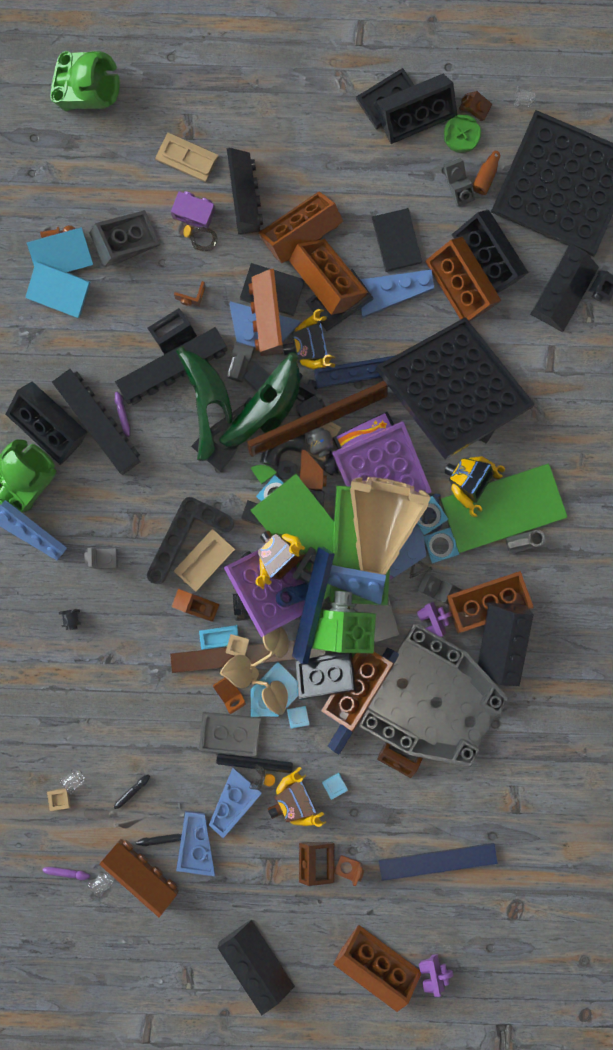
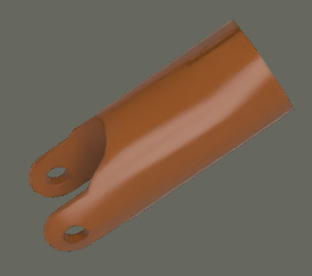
M493 151L487 158V161L481 165L473 183L474 192L481 195L488 193L497 172L498 161L501 156L500 152Z

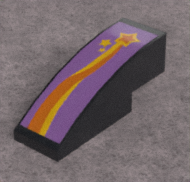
M387 411L344 431L332 439L337 449H341L391 427L394 423Z

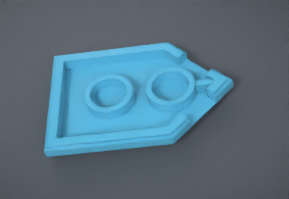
M279 662L259 680L269 684L272 681H279L286 687L288 693L286 708L299 696L297 680ZM255 684L251 688V717H278L279 715L272 712L262 699V691L267 687Z

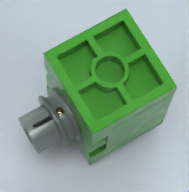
M335 591L334 603L330 602L332 608L330 610L321 609L312 648L340 653H374L376 614L355 612L353 606L356 604H352V592Z

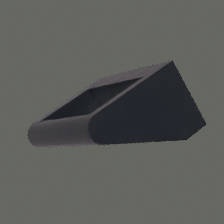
M180 308L147 328L164 355L197 337ZM180 317L182 319V324L160 338L155 334L157 330L176 318Z

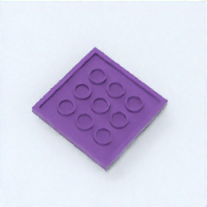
M404 422L397 423L332 452L346 486L351 487L352 480L358 477L363 478L362 481H367L368 477H376L414 486V491L419 492V490H423L427 494L432 492Z
M257 550L227 565L224 569L257 631L263 637L302 615L305 601L288 607H281L276 602V594L286 587H294L305 583V581L296 580L292 577L297 569L295 567L281 580L270 578L272 583L270 585L265 584L264 589L260 588L256 584V579L260 576V557ZM282 593L283 601L289 602V595Z

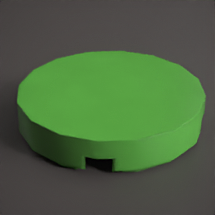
M457 115L450 119L444 128L446 145L458 153H466L473 150L481 138V128L476 123L477 121L468 115Z

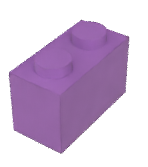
M179 191L173 204L171 215L176 220L208 231L215 213V206L209 199H199L190 192L185 191L182 193Z

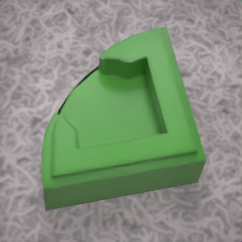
M267 465L251 467L252 472L261 484L277 474L273 468Z

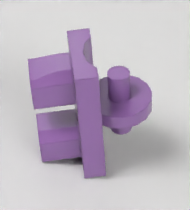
M434 602L425 605L424 608L417 612L421 621L430 618L432 625L426 627V630L439 637L447 634L444 626L450 625L447 617L452 616L451 612L445 613L443 607L438 608L437 612Z
M434 954L429 959L422 960L419 963L421 974L430 973L431 979H424L423 981L424 992L434 993V997H440L441 992L445 990L444 986L449 985V978L453 977V971L447 970L446 964L440 965L438 954Z

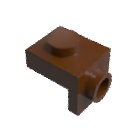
M478 91L463 96L459 110L461 112L469 111L479 121H483L492 103Z

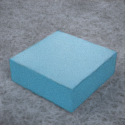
M306 705L287 709L291 729L310 725Z
M339 773L322 781L331 800L348 791Z

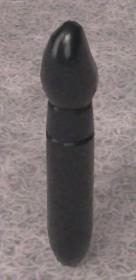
M150 775L141 777L136 784L116 801L114 809L121 808L141 787H144L149 781Z
M182 834L145 837L138 840L136 845L149 846L177 842L181 840Z

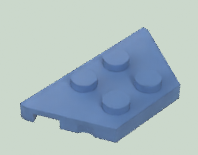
M230 301L236 341L255 347V339H258V332H254L253 329L256 313L252 314L251 307ZM279 315L282 342H284L292 331L300 325V320Z
M417 524L399 550L400 554L390 567V575L393 578L426 557L424 534Z

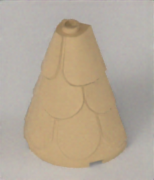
M358 477L352 480L350 493L354 512L353 520L357 537L356 548L360 570L385 575L400 554L399 550L413 532V528L427 509L430 496L423 490L416 492L414 491V486L402 482L376 477H368L367 481H362L363 478Z

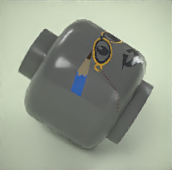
M324 428L310 431V435L306 440L311 454L319 455V458L329 455V451L334 448L330 432L324 430Z

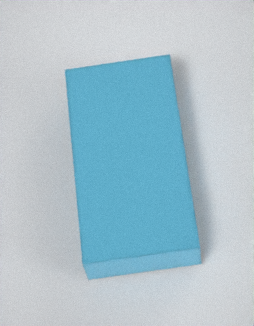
M238 626L200 630L201 650L228 646L231 634L239 636Z

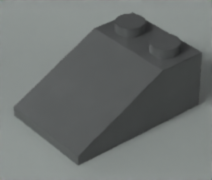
M145 210L95 223L89 232L104 267L123 262L160 245Z

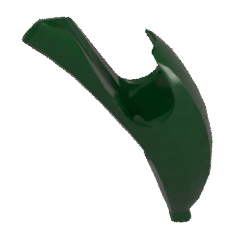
M181 346L176 352L196 393L199 424L197 460L206 461L215 450L207 416V406L209 404H218L223 409L227 423L231 424V402L224 382L207 360L185 350L184 346Z
M294 352L289 353L287 358L277 366L263 386L219 438L221 444L226 447L238 446L249 439L259 428L264 433H267L280 426L289 414L298 395L300 372L297 364L299 358Z

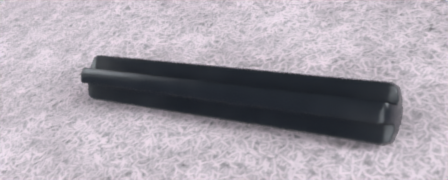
M218 754L216 764L283 773H292L293 770L292 762Z

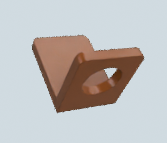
M201 282L196 298L174 292L175 299L181 301L180 303L191 307L195 305L200 307L206 288L205 282Z
M223 678L213 685V688L225 703L229 714L246 705L242 693L227 678ZM240 701L236 706L231 707L234 702Z
M341 855L334 873L351 880L353 886H356L358 881L361 882L364 870H362L361 862ZM349 862L352 865V870L349 873H343L341 871L342 863Z

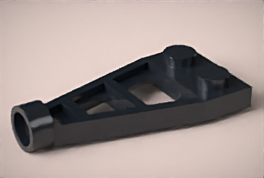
M251 397L232 412V420L241 413L252 399ZM226 417L210 427L215 450L207 461L220 472L233 458L239 445L229 446L223 449L214 442L216 434L229 428ZM199 438L191 446L197 452L199 447Z

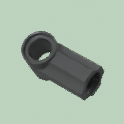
M239 342L235 343L227 378L243 382V377L246 374L248 363L252 360L255 347Z
M533 530L505 538L509 554L542 546L546 541L545 534L540 530ZM534 533L540 536L541 540L538 544H534L531 540V536Z

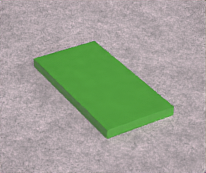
M549 463L488 483L477 503L473 502L474 505L482 507V512L478 511L477 508L473 510L478 517H472L469 513L470 508L464 507L455 495L440 499L459 553L567 518Z
M294 474L251 509V512L263 527L270 531L272 535L287 533L298 537L301 545L305 547L302 550L305 552V555L310 547L315 550L318 547H324L332 552L334 521L297 474ZM309 563L306 567L308 571H311L312 563ZM327 584L324 599L330 595V584Z
M336 486L332 549L335 555L332 565L360 570L356 548L357 537L353 520L354 512L350 493L351 487ZM390 568L385 574L386 578L381 605H388ZM330 585L329 602L334 603L335 591H347ZM352 594L353 604L379 605Z

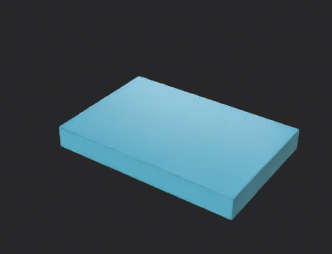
M82 227L27 242L34 266L38 261L64 272H69L93 265Z
M37 261L25 298L80 318L91 282Z

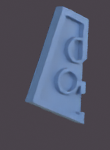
M332 565L328 584L381 605L386 575Z
M234 767L231 770L209 823V826L222 838L227 835L262 794L255 785Z
M185 811L176 871L215 876L205 813Z

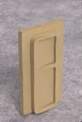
M167 132L155 160L203 182H207L218 155Z
M212 529L178 565L174 572L184 583H187L197 592L235 549L225 541V538H222Z

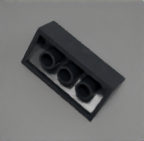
M444 73L376 101L378 116L390 144L422 132L458 115L454 83Z
M226 148L238 235L260 232V225H263L262 213L258 214L257 208L261 207L260 195L256 196L255 189H259L257 177H253V171H256L255 159H251L250 152Z
M489 210L477 212L451 234L454 239L464 238L497 294L529 273Z
M572 244L568 246L530 315L564 332L599 269V266L587 252Z
M33 381L17 390L5 414L59 465L63 464L81 445L88 433Z
M489 603L478 665L494 683L499 685L520 686L534 616L527 605Z
M252 919L219 941L218 950L261 1016L278 1005L295 987Z

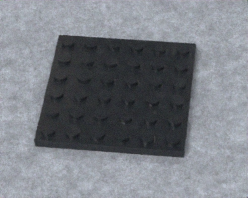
M535 110L491 213L569 246L572 244L594 257L613 215V143Z
M466 317L376 367V371L445 460L535 405Z

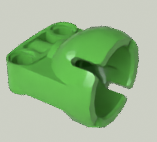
M102 51L62 52L58 57L54 71L51 100L64 111L71 109H104L109 107L117 100L120 80L118 74H108L106 71L116 70V63L110 55Z
M16 439L8 444L0 454V504L6 500L21 513H25L32 508L33 503L51 483L56 474L53 460L35 444L28 446L26 440Z

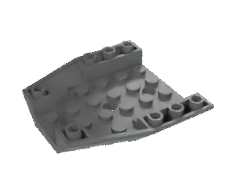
M415 623L397 651L399 657L361 718L358 726L408 755L471 767L480 751L478 749L496 714L499 715L508 697L466 651ZM402 677L406 678L407 686L400 689L397 686V680ZM433 697L441 699V705L437 708L431 705ZM467 716H473L475 719V723L471 727L465 725L464 721Z

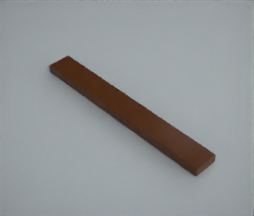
M382 381L247 441L251 457L386 398L388 395V385L385 381Z
M289 640V649L285 656L279 658L274 654L263 663L295 660L292 657L296 640ZM264 643L248 645L245 656L249 658L251 664H254L267 656L271 651L265 648ZM227 647L171 653L172 673L222 668L235 655L227 654ZM312 648L309 658L325 656V650Z

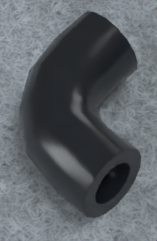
M306 434L263 452L260 463L278 467L281 455L284 452L295 451L302 453Z

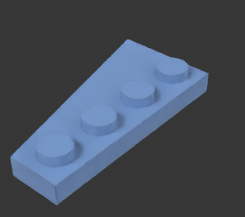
M432 270L360 279L374 298L361 308L362 318L434 290Z
M4 500L0 505L1 528L55 560H58L65 552L67 547L9 502Z

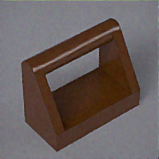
M385 742L377 760L412 778L418 771L423 758L417 757L415 762L389 749L391 744Z
M333 842L299 843V883L307 886L334 883ZM327 848V878H316V849Z

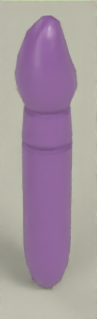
M115 392V404L117 405L122 430L129 437L130 426L123 405V397L119 392Z
M55 867L43 868V872L49 875L77 878L78 880L90 878V875L83 871Z

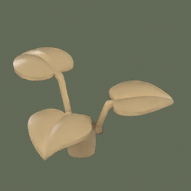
M281 626L263 636L265 648L271 651L267 656L251 664L249 658L245 655H236L224 665L220 672L222 676L238 688H246L250 683L266 686L267 688H264L262 691V699L265 705L278 715H283L288 701L287 689L279 681H272L270 684L258 681L259 672L256 666L274 654L279 658L286 655L289 649V639L286 631Z

